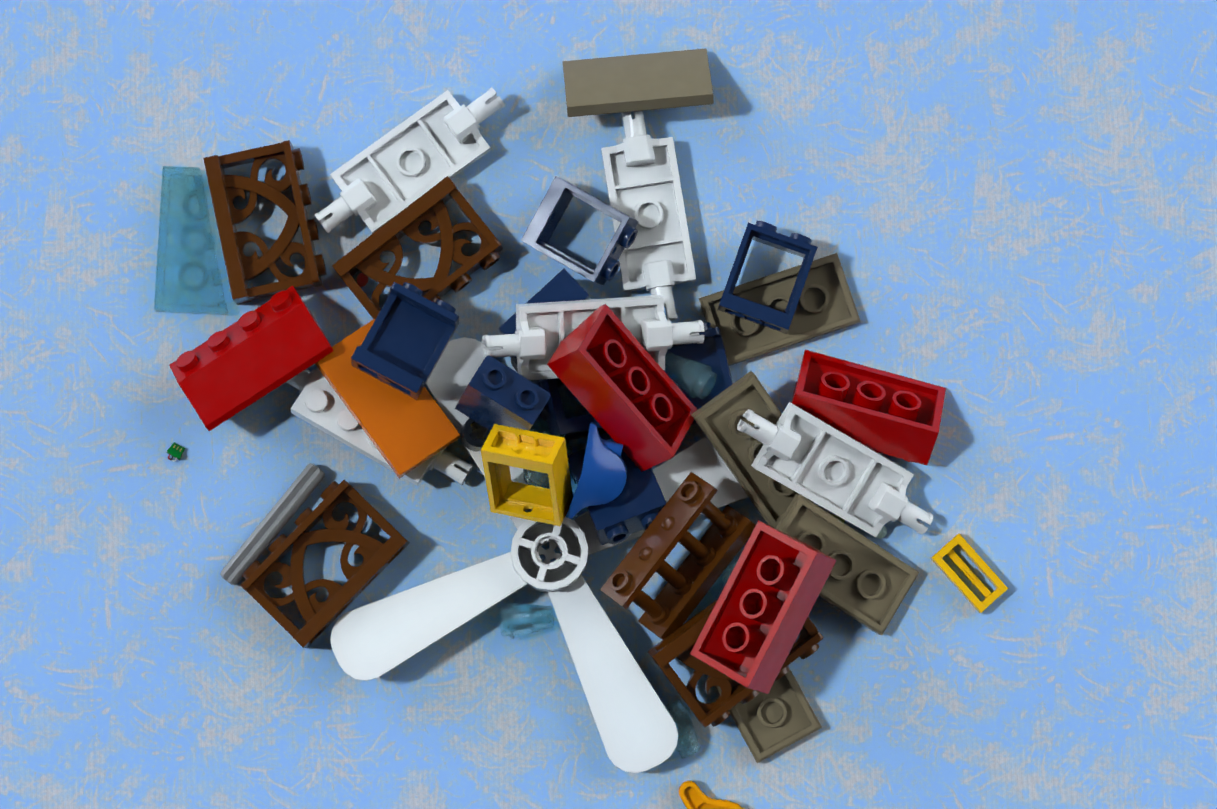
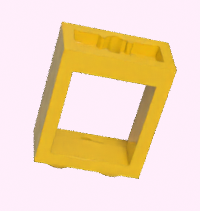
M494 424L481 449L490 511L561 526L573 499L565 438ZM509 466L547 473L550 489L511 481Z

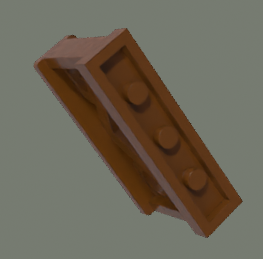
M290 140L282 143L222 156L214 155L203 158L233 301L237 305L252 302L251 300L273 296L291 286H294L296 291L322 286L321 276L327 275L323 255H316L313 241L319 240V233L315 218L308 219L306 206L312 205L308 184H301L299 170H304L300 148L294 149ZM276 159L284 164L286 170L284 179L279 181L273 179V171L275 170L273 168L266 174L265 183L258 181L259 170L266 161ZM253 163L250 178L225 175V168ZM290 186H292L295 205L282 194ZM245 191L250 192L246 208L236 209L233 205L234 199L242 197L245 200ZM258 195L277 205L288 216L281 234L270 249L257 235L245 231L237 232L236 224L243 222L253 213L257 205ZM299 226L301 228L304 245L298 242H292L298 231ZM250 242L255 243L261 249L263 256L259 258L256 251L252 256H245L243 253L244 246ZM295 253L301 254L305 260V268L299 276L288 277L279 271L276 262L280 258L287 266L295 267L291 264L290 258ZM269 268L279 281L252 288L248 286V281L261 275Z
M447 176L339 259L332 267L370 316L376 319L381 311L379 306L380 296L386 287L391 288L393 282L403 285L404 282L410 283L423 292H428L422 297L435 303L437 299L442 300L441 297L450 290L457 293L472 281L470 275L480 267L485 271L500 260L501 256L498 253L503 250V247ZM452 199L470 222H463L452 226L445 203ZM428 221L432 225L430 232L438 227L440 232L424 236L420 234L419 226L422 222ZM461 231L476 233L481 239L479 251L472 256L463 255L462 247L466 244H471V242L466 239L454 241L453 235ZM406 235L411 240L422 244L436 243L441 240L440 258L434 277L406 278L396 275L403 262L400 238ZM387 251L395 255L394 264L389 272L384 271L389 262L383 263L380 260L381 254ZM453 260L462 265L449 275ZM360 271L379 283L373 291L371 299L368 298L352 276L356 272Z
M345 479L340 484L336 481L332 482L320 495L323 501L314 511L308 507L294 522L298 527L288 537L284 533L280 535L268 548L271 554L261 564L256 560L242 575L246 580L240 586L303 648H308L410 543ZM349 502L357 508L359 517L353 531L346 530L349 525L347 513L341 521L333 519L332 513L338 504ZM367 515L390 536L384 544L370 536L361 534L366 524ZM323 518L327 529L310 531ZM324 542L345 543L341 552L340 563L343 574L348 581L343 586L327 579H318L305 584L304 560L307 546ZM353 545L359 546L354 555L361 554L364 559L363 563L357 567L351 566L348 562L349 553ZM292 549L290 566L281 563L280 561ZM273 572H280L283 580L279 585L273 586L284 589L292 585L293 593L283 598H272L264 589L265 579ZM317 587H325L328 590L329 596L325 602H318L316 599L317 592L309 598L307 592ZM295 600L306 624L299 629L278 607L287 605Z
M717 600L648 651L649 655L704 727L710 724L713 727L719 725L730 716L729 710L739 702L742 704L748 703L760 693L740 683L731 689L729 680L733 679L690 655ZM807 617L776 680L783 677L790 670L788 665L798 657L805 659L818 650V642L824 637L809 617ZM676 657L695 670L687 686L684 685L669 664ZM703 674L709 675L705 682L707 694L712 686H719L721 689L720 696L712 703H703L696 697V685Z

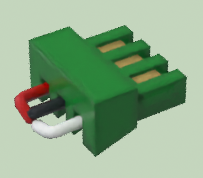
M174 442L167 450V454H169L168 459L173 462L177 459L180 460L185 448Z

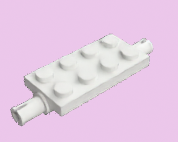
M491 87L489 91L468 106L464 104L460 106L447 90L332 172L330 176L342 191L339 193L341 197L319 213L314 214L327 233L331 232L333 228L354 214L362 218L373 234L448 176L452 179L491 151L490 146L478 129L482 121L500 108L505 107L502 99L496 95L497 92Z
M634 111L635 119H632L631 112H621L625 139L619 145L601 148L610 205L639 221L636 226L638 233L633 244L628 249L624 248L619 257L624 292L646 289L650 291L651 295L663 296L667 320H676L678 316L676 314L672 287L675 284L696 281V274L673 137L653 139L651 135H647L643 111ZM612 218L615 233L621 222Z
M661 295L516 304L515 334L483 335L482 344H486V347H482L484 358L488 355L493 358L516 356L518 373L528 380L558 378L547 364L560 342L600 306L606 304L658 365L665 370V355L667 350L671 349L673 345L703 344L704 335H699V332H704V324L701 320L671 323L669 319H666L664 297Z
M318 367L312 371L305 369L286 382L300 390V395L291 407L292 414L394 472ZM444 448L404 475L403 478L418 486L428 470L433 471L436 469L457 481L458 484L463 485L466 476L469 475L473 468V464L467 463Z
M791 402L788 403L776 424L757 415L751 409L746 410L743 417L753 423L754 426L740 419L737 430L763 443L761 450L751 465L753 468L872 536L877 537L882 527L889 521L894 522L898 520L921 535L928 528L917 521V519H921L931 525L933 514L912 504L906 496V488L914 476L913 473Z

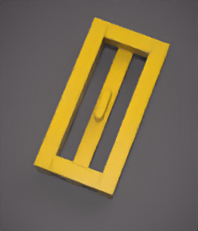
M959 533L930 558L979 613H982L1008 589ZM956 545L961 548L995 586L996 589L992 593L955 553L953 548ZM945 555L953 561L985 597L982 602L942 559Z

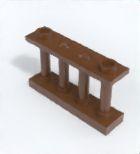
M693 472L689 473L600 589V591L624 609H627L632 602L639 606L645 612L638 622L662 640L683 625L749 539L756 526L751 520L729 505L723 511L719 510L710 501L718 490ZM702 513L713 524L699 541L687 530ZM680 543L690 554L676 570L665 559L676 544ZM656 572L667 581V584L657 597L652 599L642 589Z

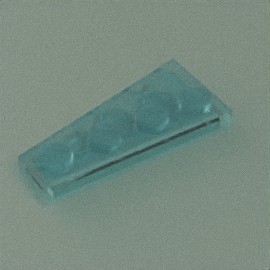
M163 166L154 311L228 315L201 170L196 167Z

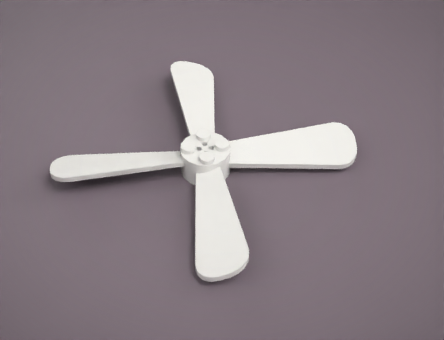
M466 337L449 341L426 383L437 403L459 433L469 417L456 410L455 407L485 359L482 347H486L480 341ZM471 426L473 431L470 437L473 440L480 438L485 441L483 435L487 428L481 426L476 429ZM706 436L653 469L666 503L690 472H693L718 490L710 500L717 508L748 498ZM466 448L485 477L481 451L475 452ZM509 466L511 481L541 487L536 471ZM588 511L574 520L565 516L561 526L509 516L517 528L512 538L511 552L348 611L338 618L332 628L331 646L340 667L347 675L356 680L369 681L386 674L528 585L537 591L548 592L604 748L612 763L625 772L639 773L662 764L671 757L677 747L678 732L674 720L582 577L587 566L588 555L641 537L645 532L644 529L630 534L626 540L620 543L601 545ZM549 542V549L545 550L541 547ZM558 546L561 553L555 554L554 549ZM539 555H545L546 559L542 562Z

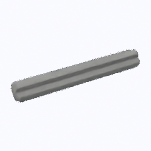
M312 463L306 466L222 569L220 575L223 579L234 586L243 578V573L262 555L323 480L325 473Z

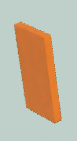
M373 319L333 345L334 351L316 362L315 365L400 479L458 440L460 433L426 387L423 388L420 396L415 400L352 366L351 357L357 346L362 345L375 321Z

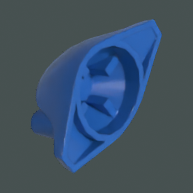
M593 422L590 423L581 476L566 518H573L580 510L588 506L601 505L613 501L623 491L627 480L626 464L621 457L624 445L602 439L597 424Z

